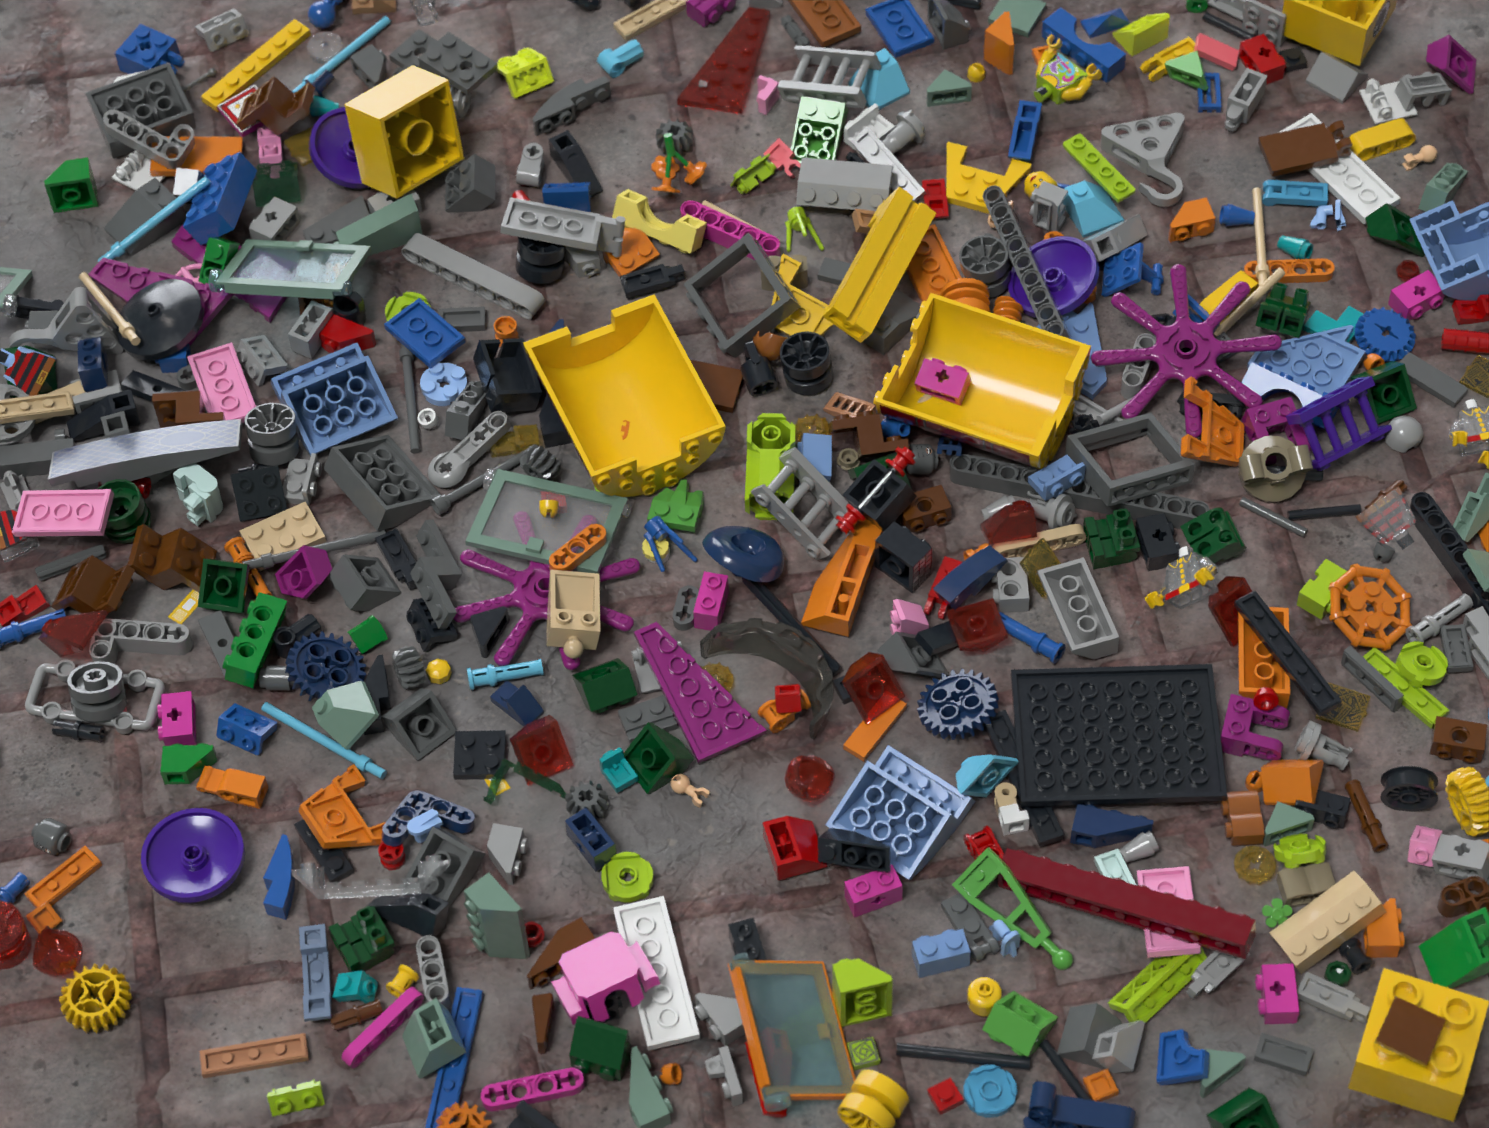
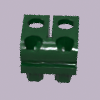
M1277 282L1267 295L1265 302L1261 303L1255 326L1276 331L1280 325V333L1299 338L1311 302H1308L1309 291L1297 288L1294 298L1285 295L1288 286Z
M1220 507L1213 508L1180 526L1197 563L1207 570L1210 567L1214 568V563L1223 558L1225 560L1230 557L1236 558L1244 553L1247 548L1230 513Z
M1128 509L1114 510L1113 514L1106 515L1105 519L1084 518L1085 543L1093 570L1130 563L1137 558V552H1140V545Z
M366 906L358 910L356 915L350 917L351 921L342 925L336 923L329 926L331 939L349 972L362 970L365 972L389 959L394 953V941L374 906Z

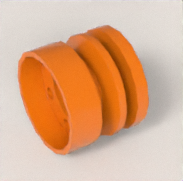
M974 278L955 279L948 282L941 290L940 296L991 312L989 308V289L980 280Z

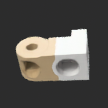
M1011 783L999 784L995 788L994 805L1003 835L1028 831L1029 816L1027 810L1019 811L1017 789Z

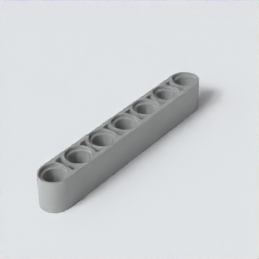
M415 233L401 250L402 255L409 262L525 319H531L545 302L543 295L539 291L420 233Z

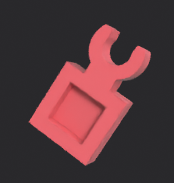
M778 138L763 154L766 156L769 153L768 159L774 163L776 168L780 171L784 168L786 174L794 178L795 176L791 169L794 166L800 169L801 163L797 160H792L796 154Z

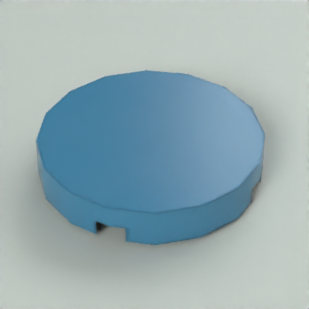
M982 1065L974 1069L965 1080L963 1086L964 1100L969 1109L977 1115L986 1118L999 1117L1006 1114L1014 1106L1017 1097L1016 1082L1007 1070L1004 1071L996 1065Z

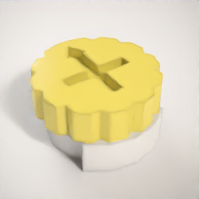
M666 538L660 542L655 539L654 543L664 564L670 556L668 541H666ZM645 539L642 544L643 554L650 562L657 563L649 542Z

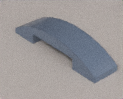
M325 924L299 927L304 987V1021L330 1019L332 1002Z

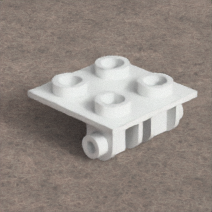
M1370 79L1367 81L1366 89L1359 90L1375 125L1418 114L1413 104L1410 110L1406 111L1395 93L1399 81L1380 85L1375 79Z
M135 150L134 153H130L129 157L125 158V162L121 166L116 168L117 172L112 176V179L137 190L153 178L161 182L166 176H150L151 159Z

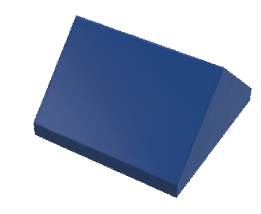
M591 182L548 183L543 186L544 204L591 212Z

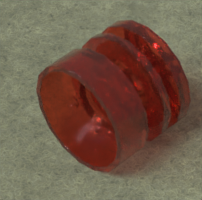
M0 901V970L19 965L28 956L32 948V937L19 909L11 903Z

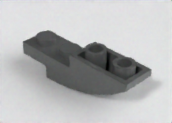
M606 75L587 84L581 78L554 94L533 117L534 134L538 136L563 124H568L576 119V111L610 97V81Z

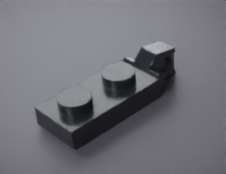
M664 263L620 276V282L626 299L667 288L686 279L682 264L670 267L664 266Z
M396 528L375 537V542L395 578L397 577L398 581L404 579L409 590L417 588L410 574L416 561L398 529Z

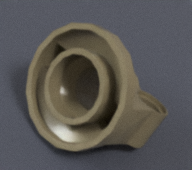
M1264 436L1254 440L1243 451L1238 463V476L1243 488L1253 498L1265 503H1279L1291 498L1301 488L1308 471L1313 470L1309 446H1296L1292 441L1280 436ZM1276 455L1281 457L1286 464V469L1279 474L1269 472L1265 466L1268 456Z

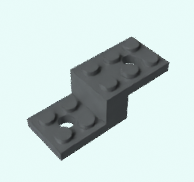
M418 29L389 55L390 61L402 69L404 65L409 67L413 65L448 79L449 84L466 95L471 94L498 70V64L450 32L437 41ZM466 67H471L470 70H464Z

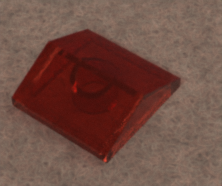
M994 598L962 606L956 610L946 611L960 651L986 652L1008 638Z

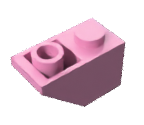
M900 599L893 600V610L890 611L893 623L890 624L892 635L896 631L917 635L918 632L929 628L921 605Z

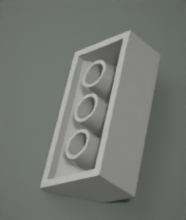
M802 157L796 205L876 211L878 206L890 195L893 165Z
M1084 557L1038 570L1037 574L1071 652L1091 659L1118 653L1119 635Z

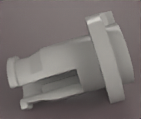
M911 109L908 112H900L896 116L898 124L881 141L893 155L907 143L912 141L921 143L925 139V127Z
M1028 491L1027 495L1030 497V501L1021 500V513L1025 515L1028 513L1037 519L1047 521L1049 529L1070 525L1073 518L1077 517L1072 498L1066 494H1060L1056 499L1051 498L1045 502L1040 495H1035L1034 492Z
M1309 720L1307 726L1300 733L1295 745V751L1298 752L1297 759L1307 760L1311 756L1317 760H1323L1328 765H1335L1339 767V770L1343 771L1349 761L1347 756L1352 752L1353 748H1347L1338 741L1321 734V725Z

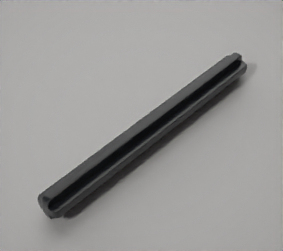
M742 577V582L830 676L834 677L841 672V665L763 582H755Z

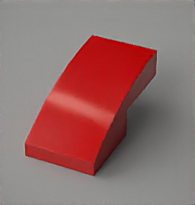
M945 179L922 180V188L926 191V194L923 196V203L936 212L933 219L949 218Z
M1479 295L1477 300H1455L1452 304V309L1457 324H1474L1489 321V295Z
M35 585L17 598L10 595L1 601V626H9L13 621L20 623L50 607L41 589Z

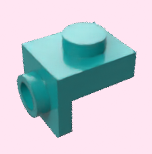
M621 747L606 752L599 759L600 770L616 793L638 781V776L624 758V752Z
M363 970L338 974L332 998L338 1002L358 999L365 1004L372 1002L375 999L378 982Z

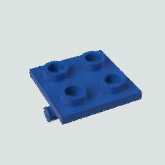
M1141 242L1105 258L1102 296L1107 297L1140 282L1141 279L1152 284L1151 293L1153 295H1159L1161 293V284L1164 282V276L1162 275L1163 265L1156 263L1153 265L1152 270L1142 261L1144 244Z

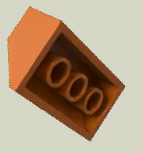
M1269 607L1289 633V608ZM1238 612L1239 694L1253 699L1258 689L1269 687L1279 697L1278 706L1287 709L1290 697L1289 676Z

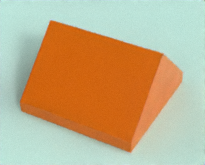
M1004 12L985 30L984 60L1007 75H1013L1014 40L1009 12Z
M1279 759L1272 760L1262 766L1261 774L1265 805H1276L1279 801L1286 805L1295 806L1296 800L1315 804L1324 764L1323 760Z

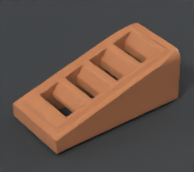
M838 392L832 396L823 408V411L834 417L849 414V417L853 418L857 417L856 415L859 412L873 410V414H876V405ZM837 401L841 402L837 408L833 407ZM845 405L848 406L845 410H842Z

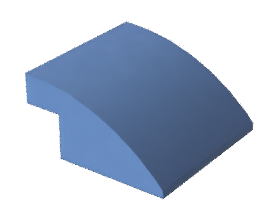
M358 343L271 378V385L279 402L289 406L294 411L298 437L310 456L311 453L317 454L398 419L369 356L364 357Z
M888 745L875 765L869 761L865 763L826 823V826L855 831L890 846V865L893 864L896 872L911 880L945 844L965 818L975 801L968 795H961L957 788Z

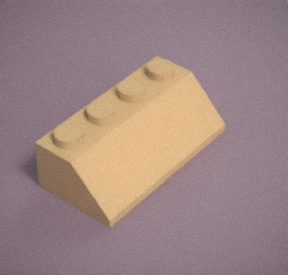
M1353 871L1269 933L1300 974H1302L1386 913V910L1365 881Z

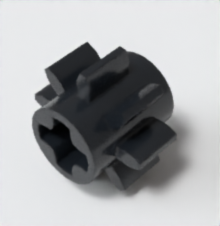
M1080 414L1074 421H1071L1073 428L1069 431L1072 435L1100 427L1098 420L1093 419L1092 414Z

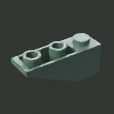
M1446 163L1426 185L1418 209L1427 212L1452 201L1468 171L1462 169V166L1459 164Z
M636 1046L632 1048L629 1098L631 1116L637 1128L666 1127L671 1124L670 1114L673 1113L672 1106L668 1098H662L659 1092L662 1090L661 1084L656 1075L651 1076L648 1070L651 1068L650 1062L646 1054H640Z

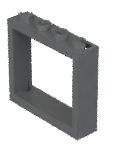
M749 233L684 283L688 291L686 293L687 298L692 304L697 305L698 309L696 312L700 318L708 322L709 325L706 328L714 338H718V347L723 353L728 352L734 358L744 352V343L753 341V337L758 331L759 336H763L801 307L760 243ZM751 253L780 297V300L728 339L700 295V292Z
M1152 413L1067 436L1065 455H1068L1076 465L1081 462L1085 464V480L1107 507L1192 483L1195 464L1190 458L1181 456V447ZM1147 435L1171 464L1111 480L1088 451Z

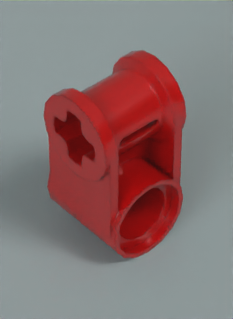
M988 825L984 826L983 830L972 835L965 834L963 836L966 848L974 860L989 847L1003 859V851Z

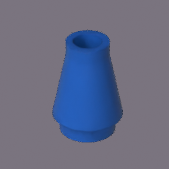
M1231 204L1227 206L1222 205L1219 215L1220 224H1225V226L1253 225L1255 219L1254 211Z
M888 417L881 422L884 439L892 436L905 437L910 433L909 424Z

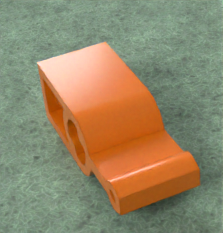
M204 766L196 785V789L200 792L216 794L223 800L260 809L269 788L265 776L231 768L224 771L211 766Z

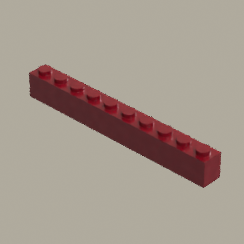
M1007 848L1002 859L1008 865L1025 893L1034 898L1140 929H1147L1157 934L1172 936L1174 939L1188 943H1196L1202 947L1243 959L1247 958L1256 935L1255 919L1245 914L1231 913L1221 907H1210L1193 899L1186 900L1176 897L1169 892L1162 893L1151 890L1144 885L1130 884L1120 878H1110L1096 871L1078 869L1074 865L1054 862L1047 857L1033 856L1023 850ZM1000 874L997 877L998 887L1013 891L1003 875Z

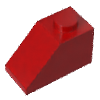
M335 314L332 315L319 333L322 348L329 353L354 343H358L361 351L374 348L376 345L374 330Z

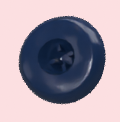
M725 526L709 532L702 541L706 552L735 576L755 582H770L779 578L783 572L785 559L780 545L774 538L762 531L743 526Z

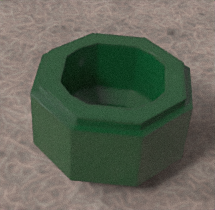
M1334 961L1327 965L1324 979L1340 987H1345L1348 985L1351 970L1346 963Z

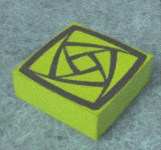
M873 1037L847 1043L854 1071L880 1064V1058Z

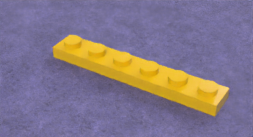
M296 19L291 21L201 95L202 102L216 112H219L218 105L243 92L311 36L310 29Z

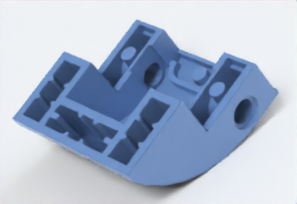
M1450 201L1409 219L1443 294L1458 300H1477L1479 295H1489V202L1459 214L1454 202Z

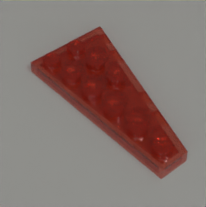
M753 7L746 9L679 95L677 105L736 114L743 113L770 18V10ZM700 80L708 82L707 87L700 88L698 82Z

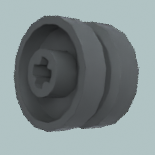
M104 661L88 662L75 668L67 677L72 712L77 718L91 722L106 721L116 717L125 709L127 699L122 670L117 665Z

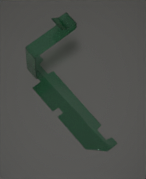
M502 759L501 766L492 777L487 796L483 800L489 804L493 803L500 781L510 767L517 774L551 792L554 790L560 793V797L564 799L566 793L559 783L539 772L537 774L533 773L534 770L518 761L515 765L507 759Z

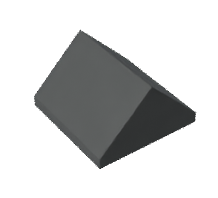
M1098 1003L1070 1007L1057 1053L1064 1059L1106 1069L1092 1059L1099 1034L1120 1025L1122 1021Z

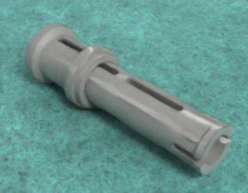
M1462 594L1434 615L1424 616L1416 626H1410L1406 629L1407 639L1409 642H1424L1430 636L1438 635L1440 626L1446 625L1473 606L1472 599L1469 595Z

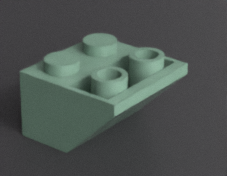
M437 998L413 1011L402 1037L416 1073L421 1079L466 1053L450 1012Z

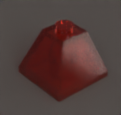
M1024 500L1014 501L1012 505L1004 506L982 522L980 529L989 545L1037 537L1035 510L1030 502Z
M1226 576L1210 590L1208 608L1230 646L1234 647L1238 643V611L1234 607V601L1251 593L1252 590L1244 577Z
M102 610L50 619L42 627L43 633L39 640L59 657L81 652L106 618L108 612Z
M872 652L865 654L850 665L842 681L865 724L870 723L906 697L882 654Z
M551 715L525 725L510 738L527 785L574 766L559 724Z

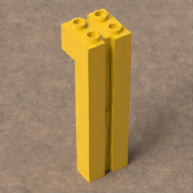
M898 187L878 206L868 224V227L871 228L823 315L825 319L860 343L873 332L936 214L926 204L914 202V197L901 187Z

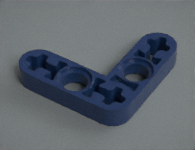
M412 791L404 798L383 825L382 841L388 846H398L410 835L407 829V824L410 820H401V816H409L413 819L431 809H434V811L438 809L445 810V814H439V818L443 823L441 826L458 833H468L474 828L475 815L467 808L424 791Z

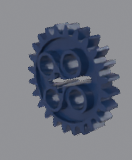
M321 632L318 638L314 633H311L309 639L302 636L301 641H295L293 648L289 650L285 662L287 665L285 673L289 674L287 680L290 682L295 681L292 688H300V696L307 693L309 695L308 701H312L314 697L317 700L320 699L327 690L359 681L364 682L366 664L362 663L364 656H357L359 648L351 649V641L344 644L342 642L343 636L336 640L333 633L330 634L329 638L325 637L324 632Z
M961 669L959 674H955V671L951 670V674L948 677L942 673L941 680L933 678L934 685L926 684L927 692H920L922 699L917 700L919 706L917 711L921 723L925 725L927 731L932 730L933 736L940 733L942 739H945L948 734H950L952 740L956 738L957 734H960L961 738L965 739L967 732L974 736V729L977 728L983 731L982 724H990L989 717L996 716L994 709L999 708L997 702L999 697L994 683L991 684L990 678H984L981 672L975 675L974 670H971L968 674H965L964 669Z

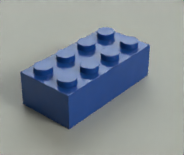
M241 152L232 156L227 155L222 161L216 164L211 163L204 170V176L211 183L192 199L193 203L186 214L187 218L183 225V228L200 245L207 243L209 237H219L235 229L257 169Z

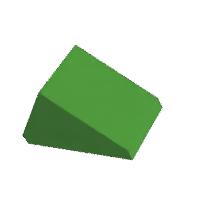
M1197 51L1166 61L1165 67L1171 79L1205 91L1208 89L1204 68Z

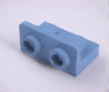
M1065 455L1028 476V483L1046 502L1052 497L1059 496L1066 489L1079 485L1084 480L1086 466L1083 462L1076 465L1068 455Z

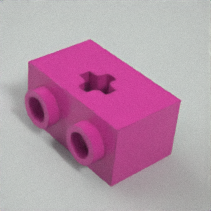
M1427 270L1392 289L1388 305L1396 313L1402 312V316L1405 319L1409 318L1410 321L1411 319L1419 318L1430 309L1438 308L1443 303L1444 294L1436 277Z
M924 358L914 384L918 392L961 406L971 379L967 370L961 366L954 365V367H950L939 359L932 358V360Z
M704 571L693 611L694 628L719 632L729 594L728 575Z
M192 692L161 694V704L157 706L158 717L162 719V726H158L159 740L164 741L165 746L173 744L197 745L196 707Z
M892 864L890 865L889 873L873 871L845 881L844 897L855 918L902 901L903 886Z
M1294 964L1261 965L1260 974L1255 976V985L1257 991L1261 990L1262 999H1258L1259 1015L1264 1016V1024H1296L1299 1015Z

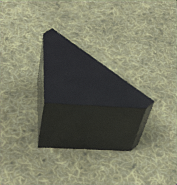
M505 606L470 616L472 630L483 658L488 657L510 621L508 608Z

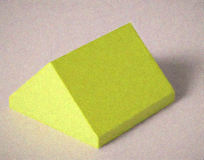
M1169 13L1146 15L1113 32L1112 35L1131 56H1134L1168 38Z

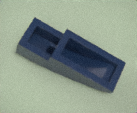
M989 545L958 565L933 589L939 598L956 610L970 594L975 596L1008 560Z

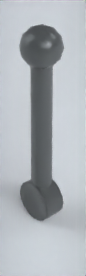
M210 68L208 70V73L204 74L200 78L196 79L195 81L191 82L185 87L181 86L184 94L188 89L192 88L193 86L197 85L198 83L202 82L208 77L215 76L217 74L216 69Z

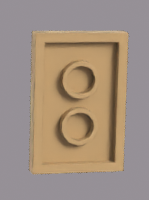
M306 501L239 530L254 559L260 558L262 554L271 553L273 555L300 549L303 545L313 546L326 542L325 535Z

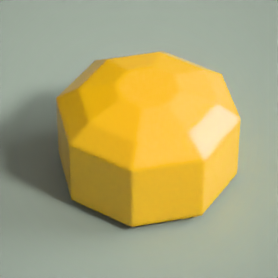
M438 658L429 662L426 669L427 677L431 683L442 684L448 681L452 673L448 662Z

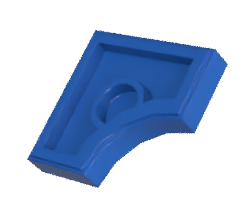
M1184 1029L1160 1033L1156 1082L1163 1086L1208 1078L1210 1053L1205 1049L1193 1048L1189 1043L1188 1033Z

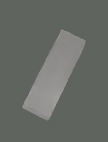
M1482 606L1466 613L1463 624H1465L1467 635L1470 638L1471 656L1489 680V616Z

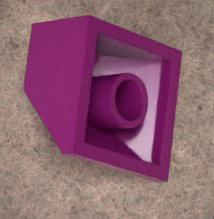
M1450 34L1428 44L1427 64L1468 94H1472L1474 91L1476 58Z

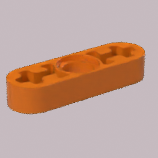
M600 524L587 526L549 557V569L572 571L605 545L606 529ZM579 546L584 548V551L582 553H574L571 549Z

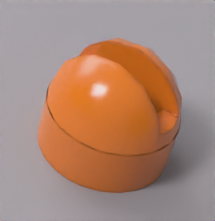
M1375 353L1368 354V358L1363 361L1367 371L1385 364L1384 359Z
M1258 770L1251 771L1246 776L1245 786L1249 791L1257 790L1258 793L1263 791L1262 774ZM1255 777H1257L1258 779H1257L1256 783H1255V784L1251 783V782L1253 781V779H1254Z
M669 1063L660 1069L662 1073L660 1079L664 1084L676 1085L681 1082L682 1070L678 1063Z

